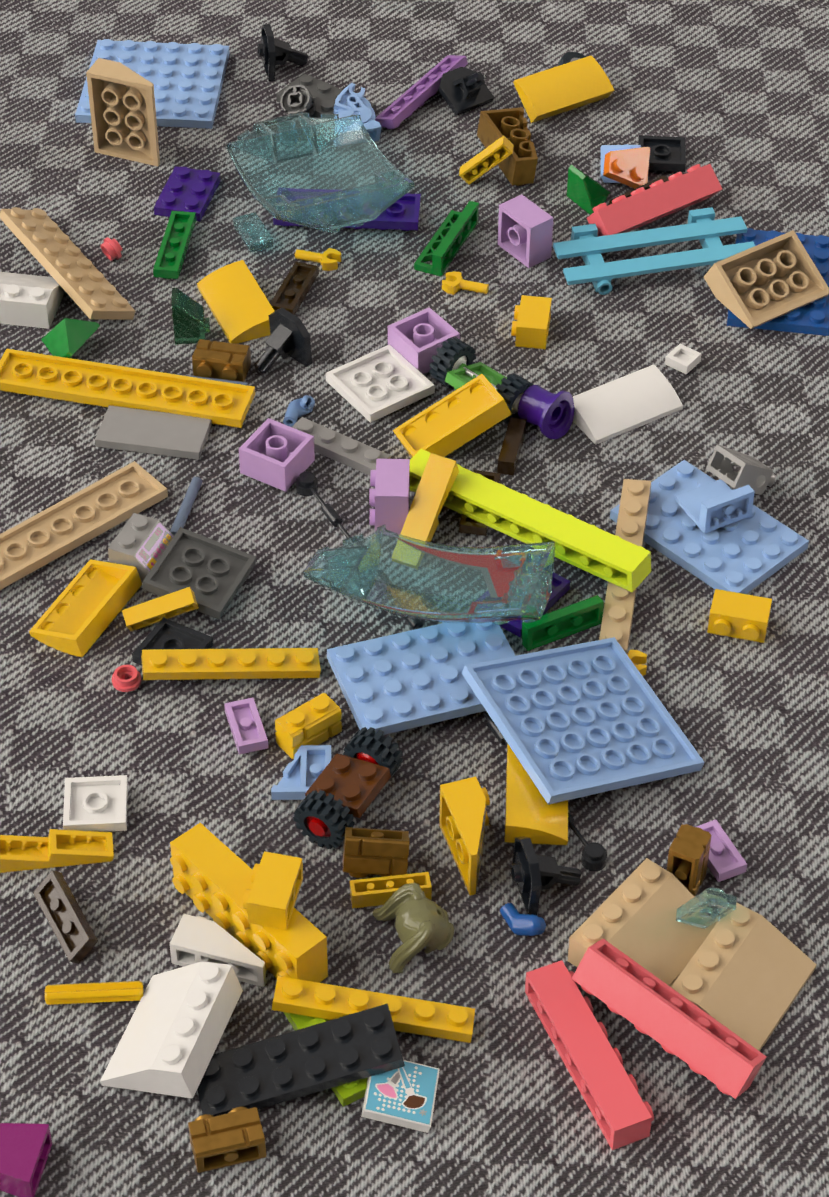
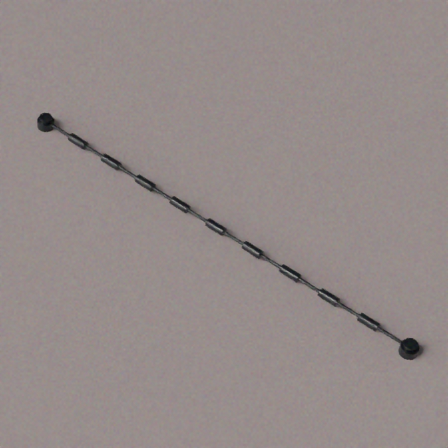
M302 472L296 479L297 493L302 496L314 495L322 505L321 510L334 527L340 528L347 537V544L360 561H365L374 572V580L386 595H391L402 609L401 615L413 630L422 628L423 623L409 606L405 607L394 593L395 587L382 571H377L368 559L369 554L356 537H351L342 526L343 520L331 504H325L317 493L318 480L314 474ZM486 711L481 712L488 720L487 727L501 745H507L506 740ZM568 812V826L585 846L582 850L581 858L583 867L593 872L602 870L607 862L606 849L596 842L588 844L574 826V818Z

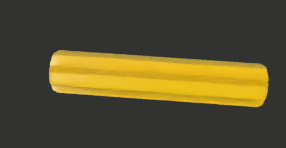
M141 981L47 985L45 987V1002L48 1005L140 1001L144 994V988Z

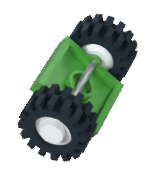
M453 337V339L448 338L447 342L441 343L442 347H438L436 349L438 353L431 358L434 360L429 366L432 368L429 370L432 378L448 388L451 387L457 390L483 374L504 398L511 412V415L502 421L509 424L510 417L519 418V401L526 389L532 386L533 383L516 373L505 377L482 362H473L476 359L475 349L456 337Z

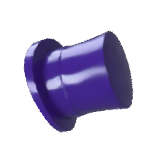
M532 385L526 389L519 401L518 416L520 419L527 420V423L539 426L541 433L545 437L558 439L564 436L572 425L575 409L574 400L570 392L563 390L554 394L539 385Z

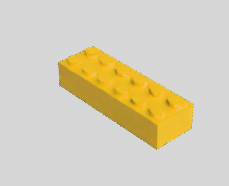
M197 824L170 842V862L173 866L174 876L172 882L175 888L181 894L186 893L200 912H206L214 922L265 962V970L273 974L276 980L278 976L320 983L328 977L327 936L296 908L293 909L287 930L248 923L247 909H243L242 904L246 889H251L253 885L251 882L253 870L203 824Z

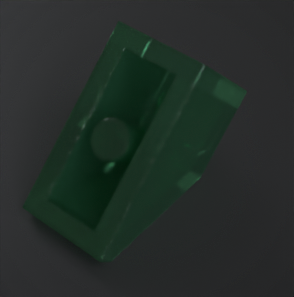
M172 288L175 344L198 343L199 339L206 340L205 333H210V317H205L204 307L178 288Z

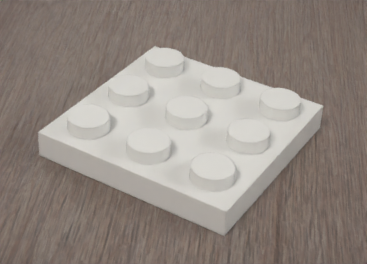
M390 344L326 373V382L370 423L435 393V385Z

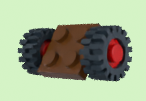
M366 727L358 730L344 748L345 752L343 755L337 753L307 790L305 799L294 811L293 820L297 822V829L303 830L301 834L304 837L307 835L310 837L309 841L311 843L316 841L319 847L323 848L325 845L327 849L337 848L345 839V828H353L355 822L352 820L354 817L360 818L385 784L403 762V758H401L403 755L402 751L397 750L399 747L397 743L392 744L390 742L392 738L389 735L385 738L383 736L384 732L379 730L376 733L375 728L371 727L368 730Z

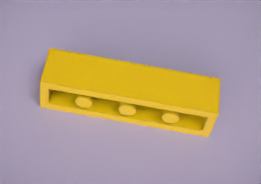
M503 135L460 167L459 176L470 185L513 154L514 145Z
M187 587L122 610L126 627L132 632L158 623L163 617L169 619L198 609V604L193 590Z
M429 872L350 880L352 908L384 905L396 890L409 883L419 884L426 898L431 900L432 887Z

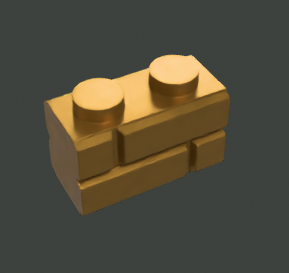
M199 339L192 355L193 375L244 382L251 366L250 346Z
M682 824L676 834V838H674L669 847L667 871L672 873L695 897L706 876L712 835L710 832L704 831L699 827Z
M345 828L343 872L349 873L350 876L355 878H364L368 874H377L381 877L407 874L409 831Z
M236 1107L228 1114L219 1116L205 1114L197 1117L195 1121L188 1122L189 1138L197 1173L266 1158L265 1137L257 1107L250 1109Z

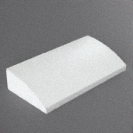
M655 365L573 396L575 408L573 422L595 445L683 409V405L674 388Z

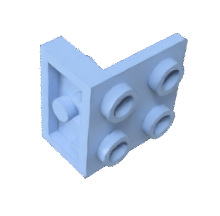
M719 479L677 495L676 502L704 533L750 517L752 515L755 491L749 485L732 490L723 480Z

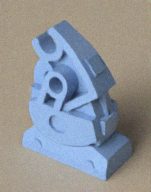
M354 83L349 84L343 89L335 100L333 111L336 115L334 118L335 128L333 135L335 148L379 141L382 127L378 121H375L376 115L370 102L364 98L365 88L361 87V91L355 93L353 92L355 90Z

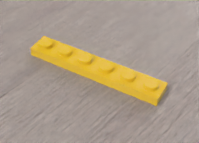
M318 648L142 650L141 656L143 680L320 678L321 672Z
M282 976L277 977L272 1010L333 1020L388 1003L395 1031L471 1043L475 1008Z

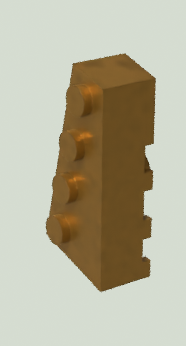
M523 107L481 111L477 136L485 148L503 135L514 145L513 154L497 164L511 185L521 186L534 183L538 157L534 143L531 142L530 130L527 129V119L524 118Z

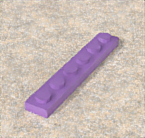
M447 55L381 112L375 121H378L381 127H386L387 129L397 128L405 118L410 117L413 111L424 105V102L429 97L437 93L441 77L444 73L459 67H465L468 64L466 56Z

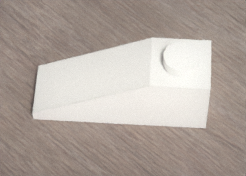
M183 914L170 942L172 964L183 967L202 961L228 964L233 966L238 981L261 987L265 986L266 970L263 960L216 922L201 916L195 917Z

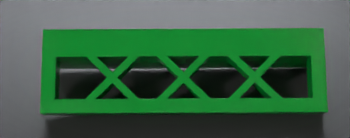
M469 201L462 212L451 210L414 263V270L440 277L443 275L478 224L479 203ZM432 261V265L426 264L424 262Z

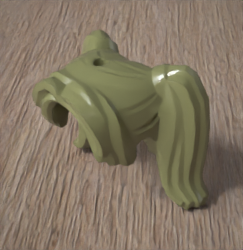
M416 883L404 884L393 893L381 908H376L373 911V916L378 921L395 919V928L403 943L390 958L389 969L392 970V973H403L405 965L424 947H426L424 950L426 954L435 950H441L447 947L454 936L455 928L452 923H449L447 911L426 898L424 891Z

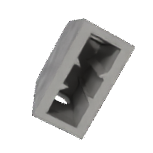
M718 444L706 467L709 472L733 488L738 489L749 485L755 491V494L759 495L763 494L766 487H771L775 481L773 470L756 458ZM732 465H736L741 468L738 472H734L732 470Z

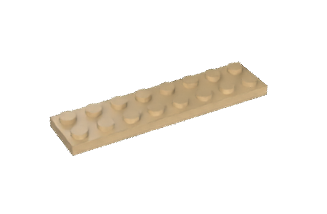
M17 207L1 209L0 219L89 319L133 320L136 311L128 301L121 296L116 288L109 283L104 275L98 271L44 210L39 208L23 210Z
M134 461L1 533L0 590L124 522L133 513L138 514L167 498V488Z

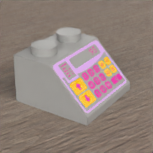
M133 513L108 547L109 562L136 567L141 582H143L174 535L159 520Z

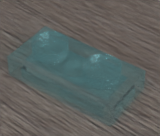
M256 212L233 218V226L250 253L273 247V238Z
M708 888L677 908L676 921L705 929L736 910L737 897L725 894L719 888Z

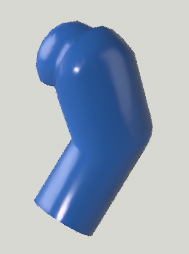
M507 903L500 909L502 917L516 935L535 936L542 934L546 929V923L543 918L536 915L519 914L513 903Z

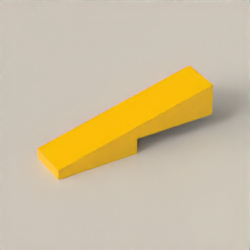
M430 454L398 539L428 548L439 525L438 516L459 473L455 460ZM398 540L391 561L418 570L425 554Z
M50 829L48 837L0 835V873L112 862L114 858L112 832Z

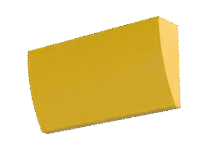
M592 56L513 81L531 123L608 98L615 91L606 73Z
M244 260L221 267L197 283V288L230 343L238 344L270 335L269 315L274 312V309Z
M481 374L398 426L393 432L411 458L420 449L445 457L510 416L511 412L504 398L485 376Z
M90 559L29 631L30 635L56 650L83 657L141 587L142 582L137 568Z
M507 743L505 842L515 843L516 837L525 836L531 839L532 844L568 845V800L548 805Z

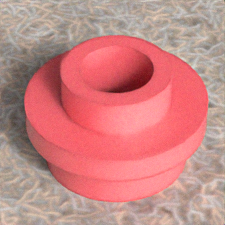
M106 237L103 240L104 243L100 245L102 252L110 261L120 259L122 257L121 245L116 239L113 238L111 240Z
M121 665L116 668L112 675L113 687L121 692H130L137 689L142 681L140 672L132 665Z

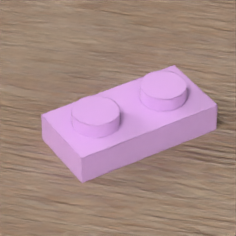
M254 698L225 703V714L239 755L267 749L268 739Z
M717 820L696 826L710 832L712 835L707 866L718 882L746 872L747 863Z

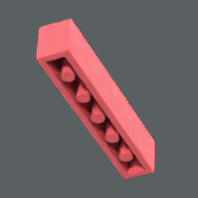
M697 164L689 168L686 174H682L680 171L671 175L668 178L669 181L664 182L663 179L652 183L647 190L644 187L638 188L631 192L632 196L626 198L625 195H621L612 200L613 204L608 206L606 202L599 204L593 208L594 213L586 219L589 224H596L598 236L626 233L709 199L721 191L722 187L711 164L703 167Z
M601 939L588 947L572 977L581 986L583 991L596 996L607 1004V1007L613 1013L622 1015L634 1024V1027L639 1032L652 1037L661 1044V1047L666 1052L679 1057L688 1064L693 1072L705 1076L716 1084L719 1091L735 1099L750 1087L767 1058L763 1053L605 939Z
M562 960L526 972L525 993L611 1149L615 1150L650 1137L651 1122L654 1120L652 1108L647 1101L643 1102L635 1078L632 1074L628 1075L623 1067V1060L619 1050L616 1047L612 1048L604 1024L601 1021L597 1022L593 1015V1007L589 998L582 996L579 984L572 979L574 972L568 971Z

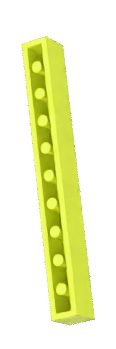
M420 449L410 459V491L415 493L431 454L423 449ZM457 464L459 473L443 506L464 514L473 520L632 593L651 573V551Z

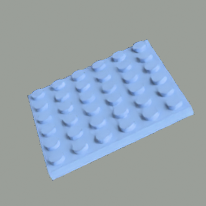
M104 39L97 41L90 67L98 58L120 62L153 83L157 126L212 129L230 51L229 46L221 44L200 45L198 43L178 44L176 42L156 43L154 41L134 42L132 40L112 41ZM87 77L75 113L76 123H91Z
M615 637L468 664L464 666L462 675L548 805L701 771L705 763Z

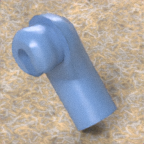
M305 395L303 398L291 401L287 407L283 423L292 427L297 422L298 417L309 414L315 405L313 397Z

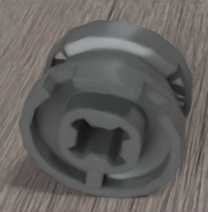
M302 85L288 87L281 96V108L293 121L308 120L316 110L315 98Z

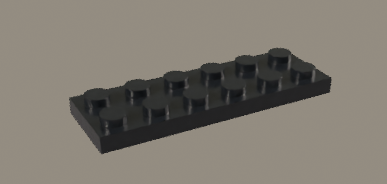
M388 1003L214 1054L197 1089L202 1115L219 1116L228 1114L236 1107H246L248 1109L257 1107V1110L404 1067L405 1064Z

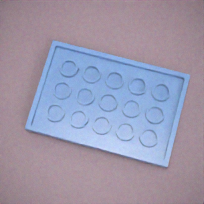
M683 460L651 482L644 542L713 589L747 594L808 549L809 540L753 505L750 517L704 533L676 502V496L716 480ZM620 504L610 510V519L616 523Z
M490 612V613L481 614V615H477V616H472V617H468V618H463V619H459V620L496 619V618H495L493 612ZM450 621L327 649V659L359 730L364 727L368 730L371 727L375 728L376 733L381 730L384 732L383 735L486 711L462 675L464 666L515 656L498 622L471 623Z

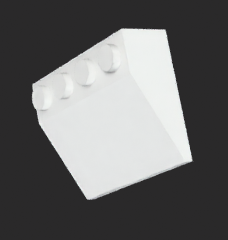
M0 272V324L50 329L64 296V289L53 277Z
M202 961L153 975L100 1080L101 1085L193 1099L243 991L233 966Z

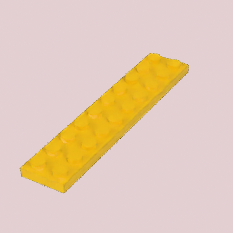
M6 349L0 359L1 391L109 407L110 405L211 419L212 424L229 427H242L255 397L254 386Z

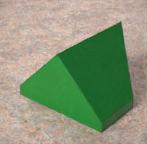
M571 164L568 168L567 197L591 215L594 213L593 208L604 203L610 192Z
M64 318L41 340L52 356L70 358L100 325L97 322Z

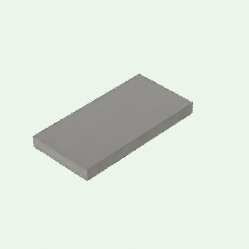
M109 405L95 438V446L199 460L212 423L211 419Z

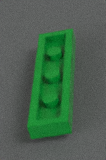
M171 212L153 268L154 277L165 279L179 278L196 223V212Z

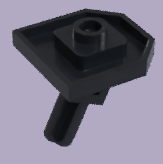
M263 24L261 28V43L257 44L258 57L262 59L268 81H275V65H285L287 61L300 66L307 64L308 55L306 53L292 49L288 42L274 38L271 25Z
M459 67L444 73L441 77L438 91L455 116L491 103L494 100V96L485 85L484 79L487 77L485 74L482 75L480 71L476 72Z
M284 308L269 315L270 337L265 342L268 348L254 364L255 368L261 373H267L279 357L285 359L288 356L306 367L311 365L310 334L300 318Z
M525 836L515 838L512 864L510 866L512 881L517 884L526 913L537 916L541 890L550 889L554 883L577 886L581 882L580 877L582 873L580 869L558 866L555 857L536 854L530 838Z

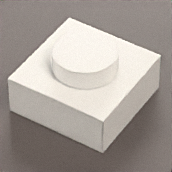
M679 344L666 356L665 365L688 374L701 362V353Z

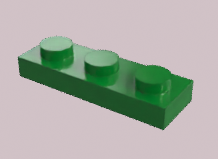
M596 595L536 617L538 620L531 619L523 622L522 645L529 651L602 624L604 601Z

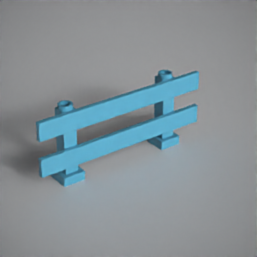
M713 207L689 210L688 224L598 236L596 224L572 227L571 240L553 243V248L558 259L582 256L584 266L563 268L568 285L592 282L595 291L605 295L612 290L611 279L705 265L712 267L714 263L752 248L755 244L752 241L723 246L719 236L747 233V227L742 216L714 220L715 212ZM698 239L703 248L612 262H604L601 253Z

